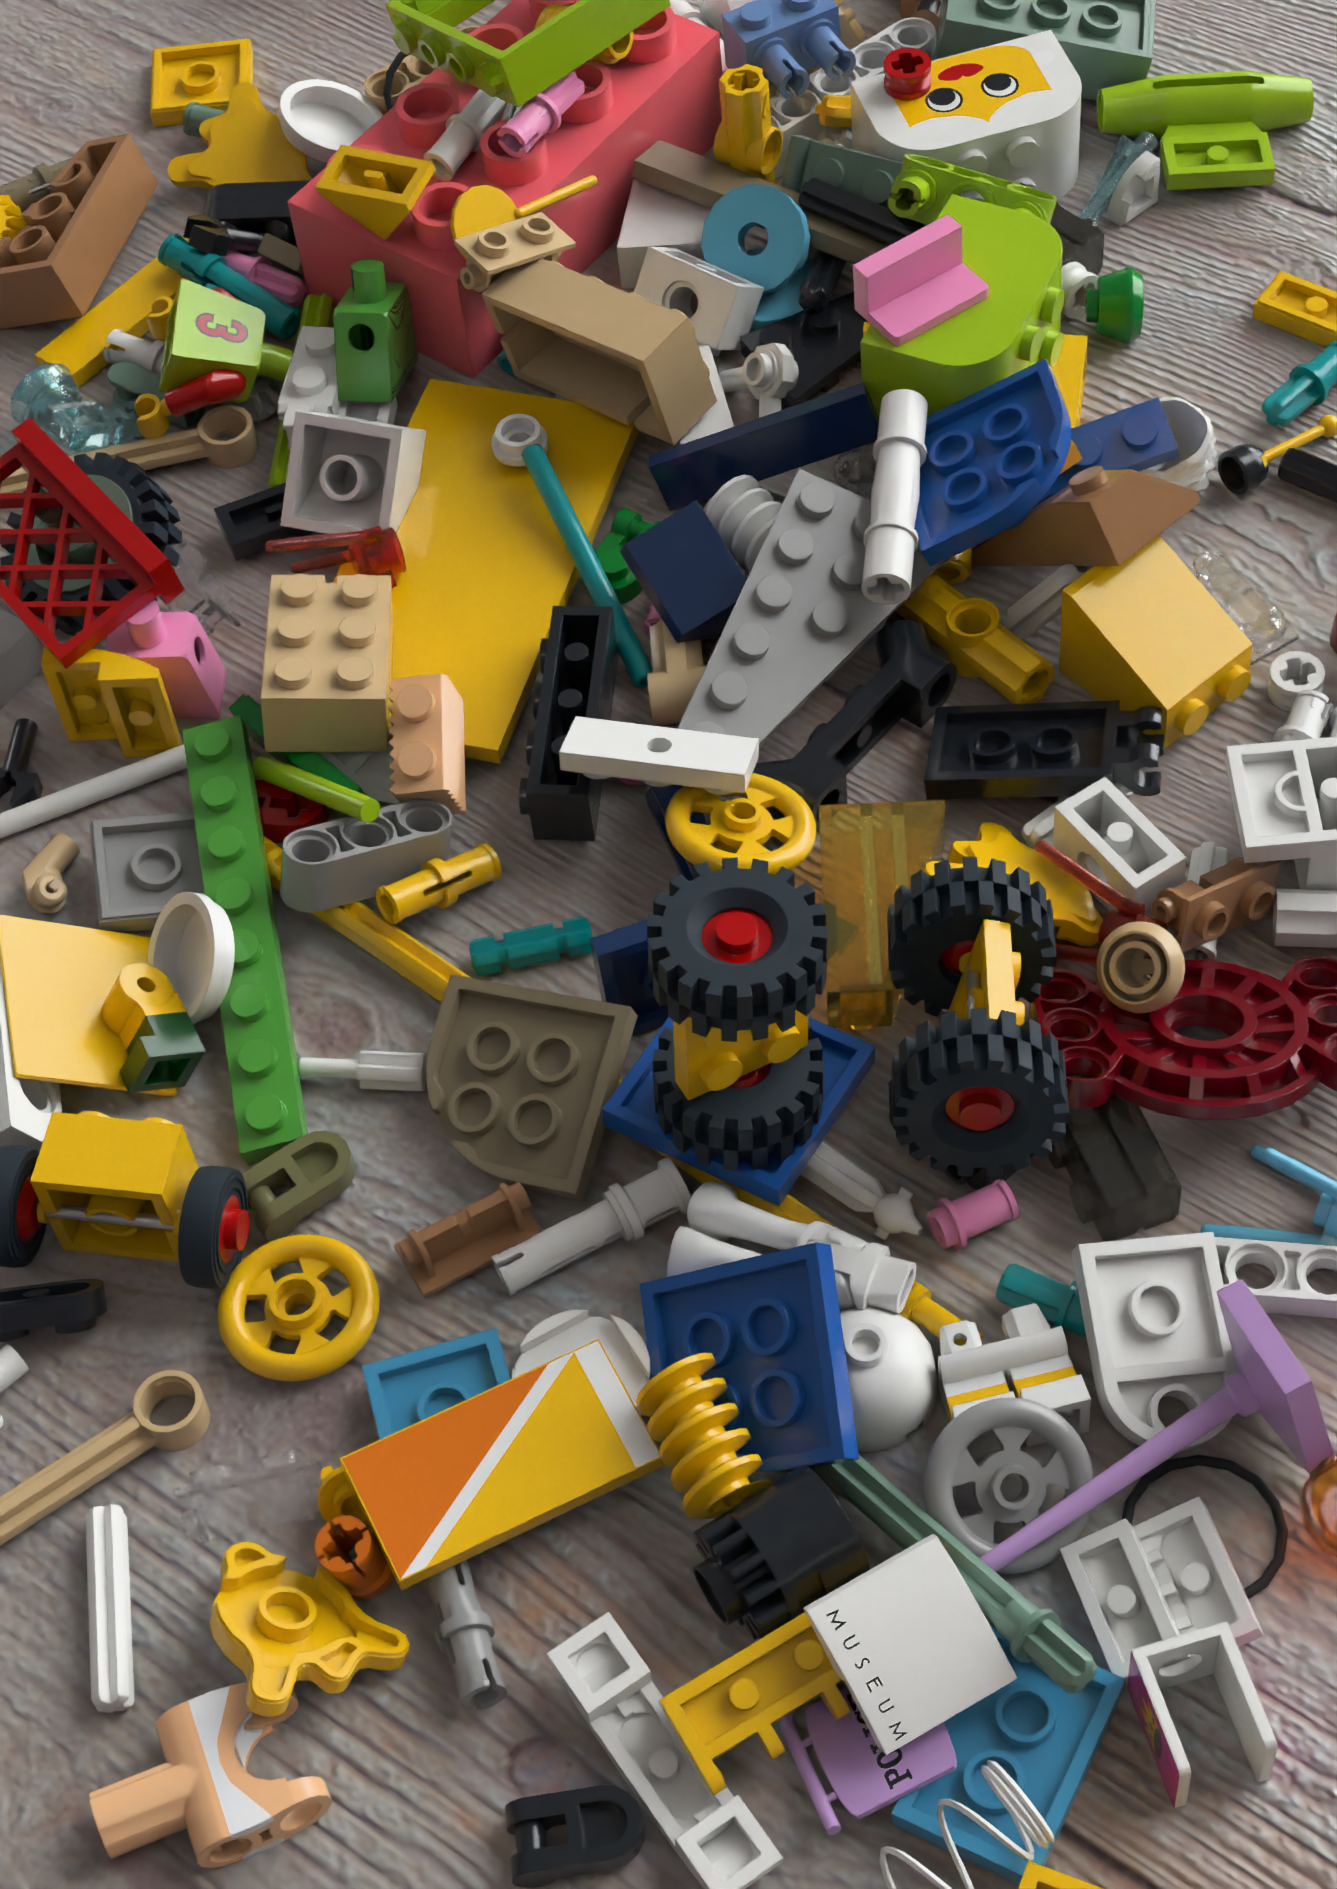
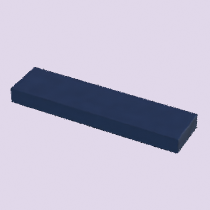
M862 382L650 455L649 469L669 510L672 511L687 506L695 500L699 502L713 497L725 483L734 477L744 474L750 475L758 482L873 443L877 440L879 416L865 383Z

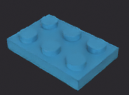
M496 1328L362 1366L379 1439L510 1380Z
M991 1626L1017 1679L944 1721L955 1750L956 1770L897 1800L891 1813L892 1825L949 1851L939 1827L937 1807L938 1800L951 1799L977 1813L1027 1852L1011 1814L982 1775L981 1765L987 1766V1760L995 1761L1028 1797L1054 1835V1844L1048 1843V1849L1039 1847L1031 1839L1035 1852L1034 1860L1029 1861L1045 1866L1124 1694L1126 1679L1097 1666L1094 1678L1086 1683L1080 1692L1074 1694L1067 1693L1032 1661L1021 1663L1016 1660L1010 1652L1011 1644ZM944 1806L945 1821L959 1856L1019 1885L1028 1860L1015 1854L968 1816L953 1807Z

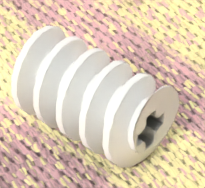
M744 474L734 477L725 483L707 502L703 511L738 565L750 574L782 504L773 501L772 495L766 489L760 488L759 483L753 476Z

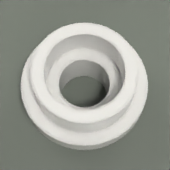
M513 414L502 419L497 424L491 440L492 451L496 459L509 466H526L521 453L530 445L540 444L545 453L548 450V436L545 429L534 417L527 414Z

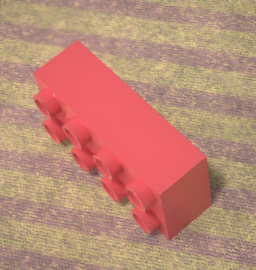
M512 0L485 25L474 29L468 35L503 51L535 30L536 22L541 12L547 6L552 4L573 5L579 0ZM670 7L666 8L633 30L632 47L626 57L614 64H605L592 59L574 70L577 78L584 82V93L561 115V125L555 132L546 133L524 157L515 158L504 151L498 141L501 137L497 136V132L508 122L507 120L501 121L502 113L495 123L482 134L480 150L471 152L451 180L442 181L432 175L410 213L386 240H383L317 192L315 186L335 154H333L328 160L326 167L287 201L304 278L308 288V295L311 293L318 296L323 293L328 294L333 299L332 306L335 309L352 285L351 264L365 259L382 261L384 263L385 281L389 283H403L408 288L417 352L474 379L500 354L503 349L500 339L504 334L496 331L481 295L483 292L466 289L461 282L460 271L463 267H466L467 260L453 244L454 240L450 227L452 208L458 197L471 187L489 185L502 190L518 208L590 175L596 176L598 182L595 186L533 213L543 212L576 242L574 248L561 252V257L557 262L565 268L582 274L620 236L633 180L635 179L632 177L636 158L658 140L701 156L714 146L715 135L722 121L719 79L722 76L719 31L674 14ZM436 68L418 85L405 90L398 97L395 106L350 146L425 160L423 155L432 148L446 131L445 124L447 119L453 114H460L479 88L467 82L463 83L455 76Z

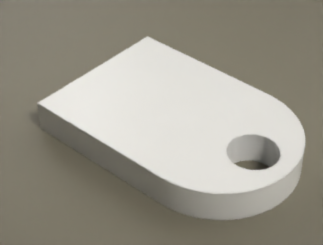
M1214 1232L1078 1244L1071 1251L1095 1389L1100 1406L1114 1428L1138 1446H1141L1166 1428L1161 1423L1157 1411L1158 1403L1162 1397L1178 1398L1191 1411L1224 1388L1223 1379L1238 1372L1216 1292L1224 1288ZM1231 1418L1179 1452L1188 1451L1202 1445L1217 1435Z

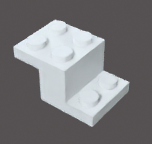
M1337 737L1226 746L1225 766L1244 863L1294 859L1300 889L1337 890Z

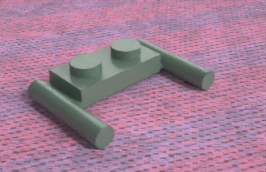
M792 134L781 186L801 194L803 184L811 178H817L889 209L888 197L892 196L890 191L896 176L900 173L903 161Z

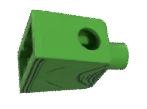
M375 259L360 260L351 264L352 285L334 309L333 323L338 401L392 403L418 361L408 288L403 283H389L385 281L384 263Z

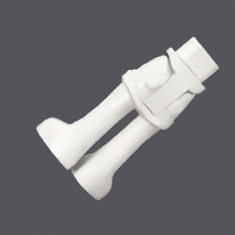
M715 1181L703 1183L691 1197L687 1209V1219L690 1228L680 1226L675 1232L667 1265V1277L762 1255L726 1243L731 1238L748 1240L779 1250L815 1242L830 1244L840 1312L846 1308L856 1307V1309L864 1310L867 1306H872L894 1313H901L916 1276V1263L891 1257L888 1246L872 1242L868 1243L855 1235L821 1221L806 1224L771 1214L740 1201L737 1192L732 1187Z

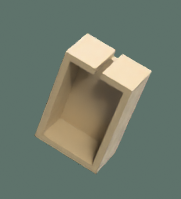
M271 575L261 688L265 752H388V719L390 716L388 709L390 700L388 696L391 690L387 685L391 682L393 647L391 575H337V583H326L325 575Z

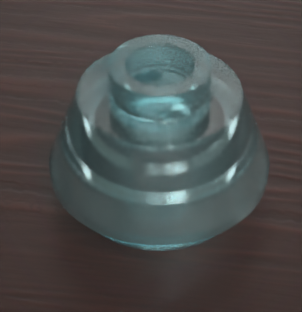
M44 363L34 368L20 381L10 400L12 417L17 423L21 424L30 417L46 434H52L56 431L59 434L67 432L78 422L82 414V410L79 408L82 396L70 370L64 364Z

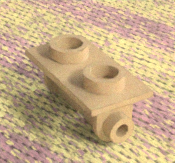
M539 212L454 239L453 244L467 256L466 267H463L460 271V279L463 286L469 290L474 289L477 292H483L507 269L540 258L548 261H558L561 257V252L574 248L576 242L543 212Z

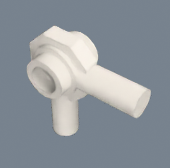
M770 343L757 346L755 351L746 358L742 367L721 371L719 378L723 391L726 393L749 388L754 397L759 400L760 418L781 411V400L796 385L799 370L794 356L785 344Z

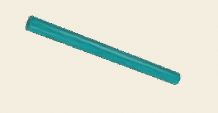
M540 444L530 445L522 451L521 457L595 606H610L613 608L618 653L635 687L645 688L648 686L647 674L653 673L652 666L543 447Z

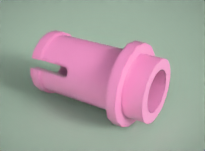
M1000 1179L953 1201L948 1200L946 1197L938 1199L935 1204L936 1208L927 1212L928 1226L937 1244L942 1249L953 1246L956 1250L965 1248L968 1244L967 1239L1005 1222H1012L1019 1217V1209L1014 1194L1007 1183Z

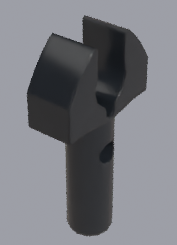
M193 215L187 219L183 238L189 239L188 245L206 253L226 257L228 249L260 254L257 251L265 234L226 227L217 217Z
M20 718L15 722L4 763L0 768V798L9 792L12 786H15L10 800L12 809L41 798L43 790L38 773L26 772L38 731L35 721L28 718Z

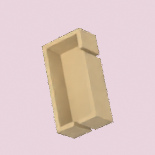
M543 258L507 269L481 294L496 331L504 334L500 341L513 373L522 380L628 426L634 421L637 430L672 445H675L717 402L709 379V368L703 361L695 338V327L689 317L677 309L670 310L645 300L635 292H625L605 284L595 276H585L565 268L555 260L548 261Z

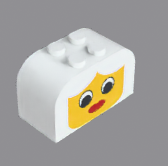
M1052 30L931 61L930 74L932 86L927 94L915 100H899L889 96L884 90V73L850 82L852 148L855 150L903 161L905 154L925 156L1035 188L1055 196L1057 200L1066 195L1077 181L1082 85L1078 73ZM966 190L962 194L963 197L984 202L983 197L975 191Z

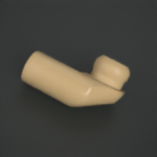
M56 833L22 871V881L27 902L33 909L41 913L57 912L64 906L67 898V887L63 882L61 874L80 853L77 844L63 833Z

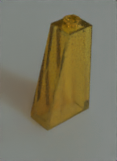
M945 800L819 805L822 904L826 912V926H828L826 971L828 1026L855 1031H864L881 1026H893L903 988L896 990L891 980V971H889L887 912L889 904H894V893L901 885L911 889L910 876L921 869L924 871L928 862L941 861L945 842Z

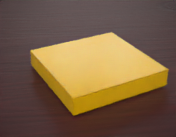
M246 38L152 49L150 115L153 127L182 124L185 109L191 102L227 111L230 91L234 85L240 82H250L253 84V49L251 40Z

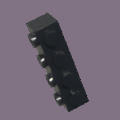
M553 606L548 638L541 639L540 670L543 678L542 684H535L533 692V714L536 726L535 730L528 731L526 740V760L528 767H530L528 778H521L519 788L521 815H530L534 840L595 841L603 779H591L582 773L560 770L559 751L575 716L611 720L619 653L613 608L610 606Z

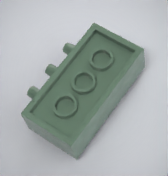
M942 0L934 60L1052 30L1080 77L1082 85L1081 98L1097 100L1099 89L1146 79L1153 59L1156 0Z

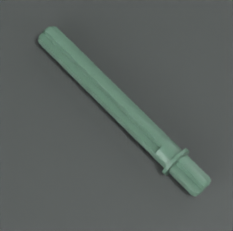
M860 1455L858 1460L812 1468L904 1550L931 1534L936 1535L969 1587L989 1625L1011 1644L1010 1652L1016 1660L1021 1663L1032 1661L1067 1693L1074 1694L1080 1692L1086 1683L1094 1678L1097 1666L1092 1655L1059 1627L1060 1618L1057 1613L1050 1608L1039 1609L1029 1599L1020 1594Z

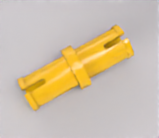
M481 843L475 846L474 849L445 861L434 858L423 863L420 872L390 885H383L377 888L376 901L384 919L390 924L402 922L403 919L434 905L443 909L456 903L458 895L487 882L500 879L502 875L501 863L497 853L487 843Z

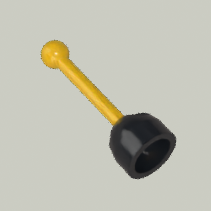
M1325 415L1318 421L1317 426L1266 451L1251 444H1242L1221 453L1218 458V472L1222 482L1229 491L1236 495H1242L1255 489L1267 477L1269 471L1268 462L1284 455L1289 448L1301 447L1321 436L1330 438L1337 435V417Z

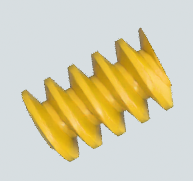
M705 1352L686 1357L659 1372L644 1385L636 1399V1404L641 1414L650 1417L647 1429L652 1439L661 1442L658 1454L665 1466L674 1468L670 1480L677 1492L685 1494L681 1504L687 1517L697 1520L717 1518L772 1484L771 1480L749 1483L747 1477L757 1471L763 1462L759 1454L737 1456L736 1451L746 1445L751 1436L747 1428L725 1430L724 1426L734 1420L740 1412L735 1403L714 1406L712 1401L721 1396L728 1386L724 1378L702 1380L701 1376L711 1370L716 1364L713 1354Z

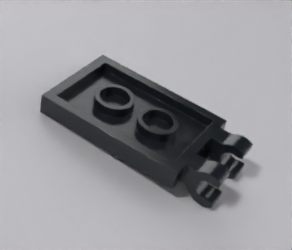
M1120 700L937 707L924 776L926 800L1073 796L1103 777H1106L1114 786L1115 783L1124 785L1134 794L1140 796L1157 795L1161 791V772H1144L1139 769L1143 767H1158L1159 757L1164 754V734L1148 735L1142 732L1144 730L1161 729L1162 708L1144 706L1133 711H1121Z

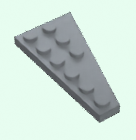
M800 468L798 469L677 729L758 738L760 749L766 743L767 738L788 717L791 718L806 703L808 697L824 681L827 682L885 624L887 618L903 603L882 605L870 601L862 593L861 587L866 549L863 539L864 532L870 525L871 500ZM918 543V547L914 552L911 591L908 599L924 585L926 579L940 565L943 566L950 558L930 567Z

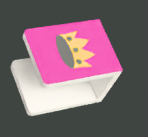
M1227 1621L1131 1650L1127 1690L1173 1808L1186 1805L1191 1768L1160 1690L1213 1674L1256 1781L1259 1783L1271 1779L1278 1747L1277 1741ZM1194 1654L1182 1662L1164 1666L1178 1657Z

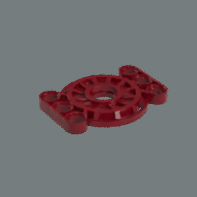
M1317 956L1302 958L1292 965L1282 981L1236 964L1215 960L1184 959L1185 975L1179 992L1166 1006L1148 1013H1133L1123 1010L1107 998L1100 984L1095 986L1073 972L1053 970V978L1049 986L1040 984V996L1037 999H1033L1032 1003L1029 1002V1018L1041 1024V1036L1051 1032L1058 1041V1051H1063L1068 1105L1070 1108H1096L1106 1103L1114 1093L1129 1103L1160 1114L1193 1120H1234L1262 1116L1286 1108L1311 1093L1319 1082L1337 1091V1025L1325 1023H1337V960ZM1311 985H1320L1325 987H1315ZM1049 999H1065L1068 1001H1052ZM1194 1025L1209 1026L1223 1031L1230 1037L1219 1040H1197L1182 1036L1175 1031L1182 1027ZM1069 1036V1037H1077V1038H1080V1039L1070 1040V1039H1062V1038H1059V1037ZM1082 1075L1092 1077L1093 1079H1075L1068 1076Z

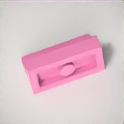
M948 214L853 265L855 310L895 346L903 345L987 299L989 296L988 284L962 263V226Z

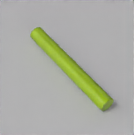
M267 755L259 756L253 763L254 775L261 780L366 823L375 821L379 816L380 804L372 797Z

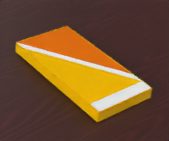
M599 1339L340 1458L342 1470L401 1591L663 1467V1462L658 1454L659 1449Z

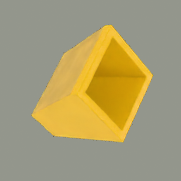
M1160 535L1120 566H1094L1062 590L1059 671L1099 701L1120 700L1121 711H1133L1144 706L1162 708L1161 729L1144 730L1142 732L1148 735L1164 734V749L1183 734L1188 736L1196 732L1211 712L1225 701L1233 702L1238 699L1248 687L1251 680L1252 642Z

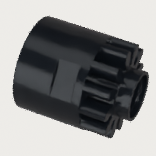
M805 1465L800 1466L693 1532L698 1541L695 1544L696 1548L705 1559V1561L693 1567L694 1576L703 1595L715 1614L726 1626L735 1621H738L741 1626L745 1624L754 1640L757 1638L761 1639L804 1613L803 1608L870 1570L863 1545L844 1509L824 1481L811 1468Z

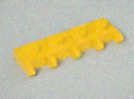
M805 1612L659 1699V1705L713 1796L727 1788L724 1777L713 1763V1760L754 1735L757 1736L770 1759L777 1758L785 1753V1749L772 1724L818 1696H821L836 1720L850 1713L845 1699L837 1688V1685L844 1680L836 1675Z

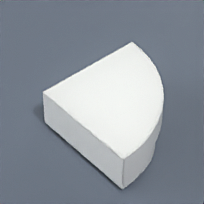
M1146 150L1130 165L1117 184L1110 200L1107 212L1109 220L1121 227L1158 201L1160 158Z

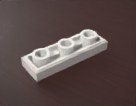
M575 716L559 751L560 770L582 773L591 779L616 777L640 780L653 787L680 785L704 788L709 793L716 795H726L733 792L745 793L759 757V739Z

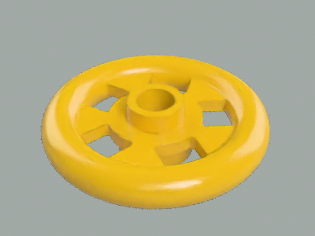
M752 773L745 793L733 792L726 795H716L709 793L704 788L683 786L670 800L665 815L667 834L676 850L694 866L708 862L712 872L722 870V858L738 857V868L751 869L754 858L768 861V873L775 876L781 867L792 870L801 864L810 854L816 840L815 818L803 798L787 785L756 773ZM724 796H743V797H744V798H736V799H732V800H727V801H724V802L720 800V797H724ZM773 806L785 817L773 820L771 814L765 808ZM693 811L709 813V825L691 823L690 819ZM770 836H774L785 843L773 851L763 847V844ZM715 842L720 849L713 847V843Z
M299 1234L279 1238L251 1252L231 1272L226 1287L222 1289L219 1298V1331L231 1355L242 1366L259 1376L286 1382L318 1378L346 1364L369 1340L379 1314L380 1294L378 1283L365 1259L356 1250L339 1240L314 1234ZM300 1261L303 1273L288 1274L274 1283L271 1274L272 1270L288 1263ZM337 1270L345 1277L349 1286L337 1295L331 1296L327 1286L320 1280L332 1271ZM266 1299L264 1306L266 1320L246 1322L245 1307L247 1300ZM299 1305L310 1306L307 1311L301 1314L289 1315ZM336 1314L345 1319L347 1323L340 1333L329 1341L318 1333L328 1325L332 1315ZM278 1335L288 1340H300L295 1354H285L270 1350L273 1337Z

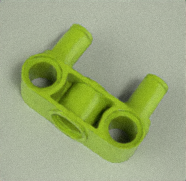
M914 154L904 155L900 173L896 176L890 191L892 196L888 197V206L893 214L928 225L936 221L952 194L962 196L966 190L979 193L986 203L1029 213L1045 220L1049 224L1051 223L1057 198L1047 192Z

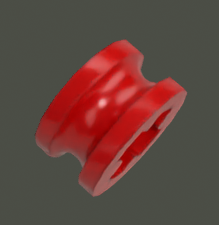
M911 47L900 48L892 51L885 57L883 61L885 74L884 90L889 96L899 100H915L929 92L932 86L930 74L931 58L926 52Z

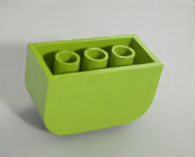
M955 194L950 196L936 220L948 214L962 226V263L988 284L989 296L987 299L901 346L893 345L872 325L869 327L860 342L862 382L865 383L879 417L882 398L893 390L909 389L920 393L927 400V416L1045 358L1049 366L1053 367L1056 364L1063 344V334L1060 333L1061 311L1065 296L1062 289L1063 246L1058 232L1048 222L1035 215Z

